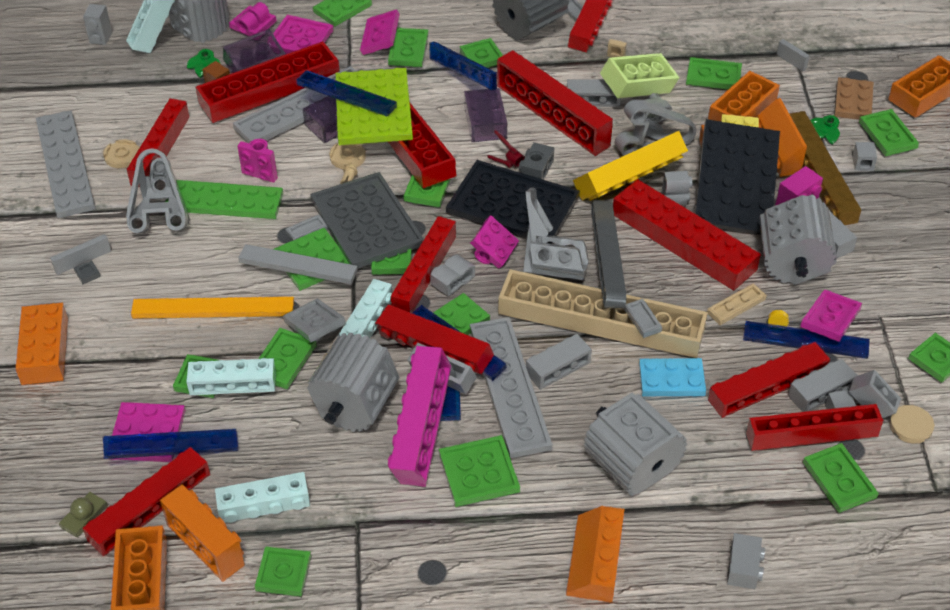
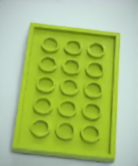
M406 68L335 73L338 145L413 140Z

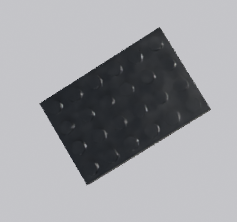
M706 119L695 214L721 229L761 235L760 215L766 209L774 206L780 131Z
M476 160L447 204L446 213L481 224L491 215L510 233L527 238L529 217L525 192L530 188H536L537 199L553 226L552 231L548 235L557 236L578 200L580 190Z

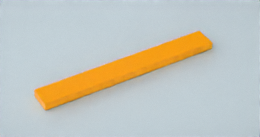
M294 297L133 299L131 316L132 319L284 316L294 310Z

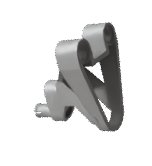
M652 93L649 99L631 100L625 105L624 113L635 125L633 132L618 134L614 143L622 155L625 156L653 143H643L646 135L656 140L662 139L670 134L662 132L663 129L658 123L667 118L689 125L688 133L682 137L685 145L694 139L697 129L688 117L672 111V106L666 100H663L658 93Z
M147 149L137 158L126 213L127 226L134 233H143L149 228V213L165 212L167 226L175 231L183 230L188 224V213L170 161L163 152L157 149ZM156 153L161 158H157L151 163L150 177L145 176L143 159L148 154ZM163 180L166 185L165 188L160 191L157 188L158 181ZM138 185H139V186H140V190H141V194H142L143 200H142V202L135 208L136 197H137V191H138ZM169 198V202L150 203V199ZM175 216H179L182 220L181 225L177 227L172 222ZM137 218H140L143 222L140 229L134 226V221Z

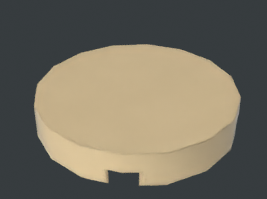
M116 140L114 144L111 145L110 143L105 147L103 151L104 160L110 167L126 168L139 150V146L132 140Z
M336 143L330 149L329 157L331 163L337 168L344 169L348 164L359 167L366 159V151L362 144L338 145Z
M914 405L898 407L896 414L891 416L889 422L891 431L895 432L899 439L908 443L924 442L932 436L935 426L932 416L923 408Z

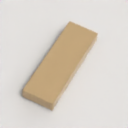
M753 283L709 307L707 312L712 319L719 325H722L765 301L767 295Z

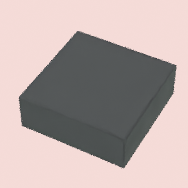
M92 260L74 267V271L82 285L101 277Z

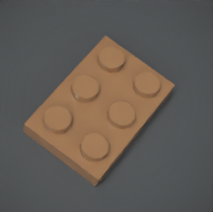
M838 77L834 116L859 120L860 116L872 114L874 82Z

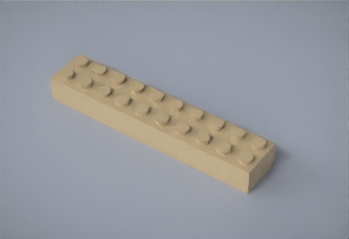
M511 269L508 272L498 302V314L693 358L698 357L708 312L626 295V304L644 299L662 326V332L643 338L624 309L604 308L601 289Z

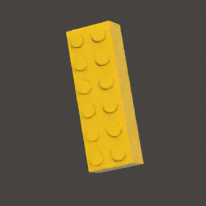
M677 131L572 181L576 189L580 190L581 200L589 198V201L683 158L682 154L687 152L688 149L680 132Z

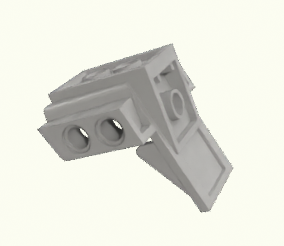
M536 188L528 189L525 193L529 228L523 272L583 280L589 261L585 241L548 235L552 231L553 226L537 199ZM567 244H572V245H574L575 247H569V246H566V245H567Z

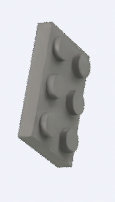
M318 298L283 316L285 323L309 342L318 341L322 336L335 332L346 324L345 318Z

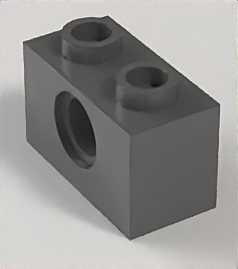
M534 142L531 148L527 149L524 161L521 160L519 171L544 180L554 162V147Z

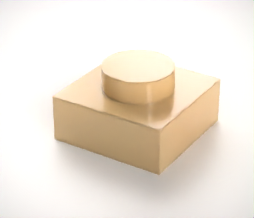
M610 39L607 56H626L627 43Z

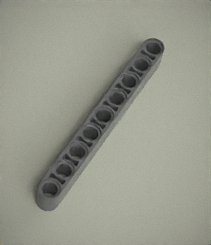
M593 200L591 215L604 308L625 309L626 288L612 201Z

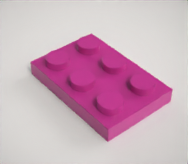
M397 9L367 18L360 47L363 55L393 46L400 16Z
M824 289L803 318L800 327L826 336L829 339L840 341L861 310L862 303Z

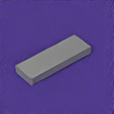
M103 234L52 256L50 259L55 273L59 275L109 253L111 249L107 236Z

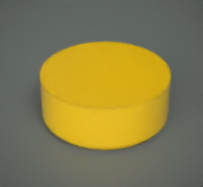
M774 310L769 313L768 325L771 328L781 330L788 326L789 316L785 311Z

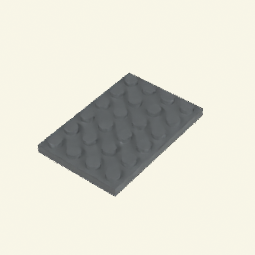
M380 172L310 194L311 201L326 223L327 228L348 263L356 265L357 268L372 264L373 261L384 260L385 257L390 258L397 255V253L407 252L409 249L419 248L424 240Z

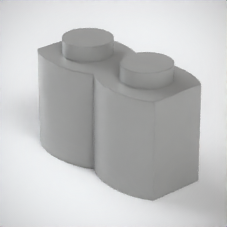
M687 171L664 172L661 193L681 206L686 207L687 201H690L689 188H692V177L688 176Z
M458 254L449 257L445 264L432 270L430 274L431 285L447 296L452 295L461 285H465L475 276V265Z

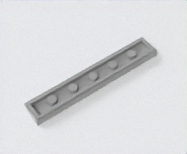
M245 244L238 257L239 263L351 285L358 271L356 265Z

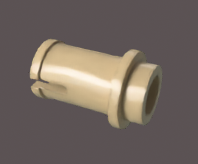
M348 164L344 167V174L340 184L352 181L357 176L356 166Z

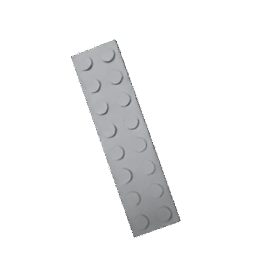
M350 66L337 73L356 72V70ZM336 74L233 122V129L248 143L254 139H264L267 141L336 107Z
M63 111L36 118L57 218L95 210L72 111Z
M510 317L470 324L472 337L489 343L494 353L483 374L510 458L552 450V442Z

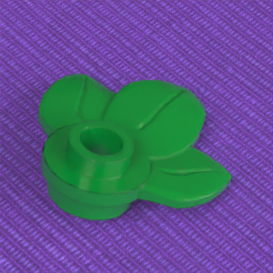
M202 49L196 56L188 60L187 69H194L197 76L202 78L204 76L202 69L215 61L218 63L220 61L214 57L212 50Z
M827 115L823 118H813L810 120L820 138L826 137L830 144H834L838 140L840 131L838 129L839 119L836 116Z

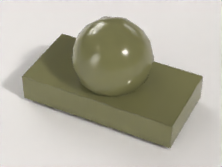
M89 492L85 497L75 499L70 505V512L59 522L60 528L78 538L83 533L82 528L108 507L107 501L92 492Z

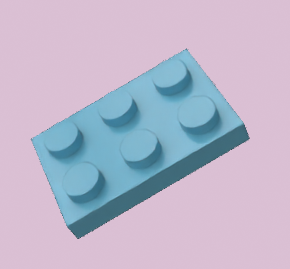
M702 358L639 359L642 397L706 395Z

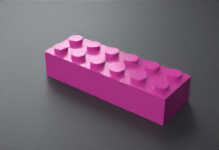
M416 346V351L411 356V373H408L406 379L407 390L402 396L403 408L397 418L398 430L397 434L393 436L392 444L394 448L392 455H389L388 468L400 484L426 487L452 366L442 348Z

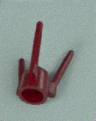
M494 130V133L509 149L505 156L507 161L491 155H487V158L502 163L509 168L512 165L518 168L521 160L524 161L525 156L516 150L497 130Z

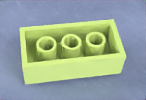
M662 53L611 57L600 72L617 98L646 96L652 93H670L680 78Z

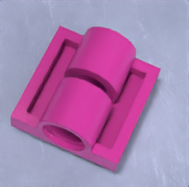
M257 2L254 6L249 5L229 22V26L233 30L257 39L277 22L275 15L269 13V9L264 3Z
M254 139L250 143L241 141L237 147L242 173L275 183L278 179L275 155L273 150L268 149L267 141L264 139Z
M490 215L470 244L476 248L474 255L479 262L483 264L492 263L499 269L504 265L519 240Z

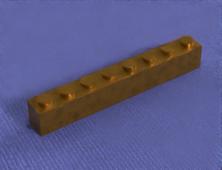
M806 112L789 113L807 145L802 168L806 166L823 178L822 190L819 194L822 203L824 202L830 212L841 220L844 225L858 223L861 208Z

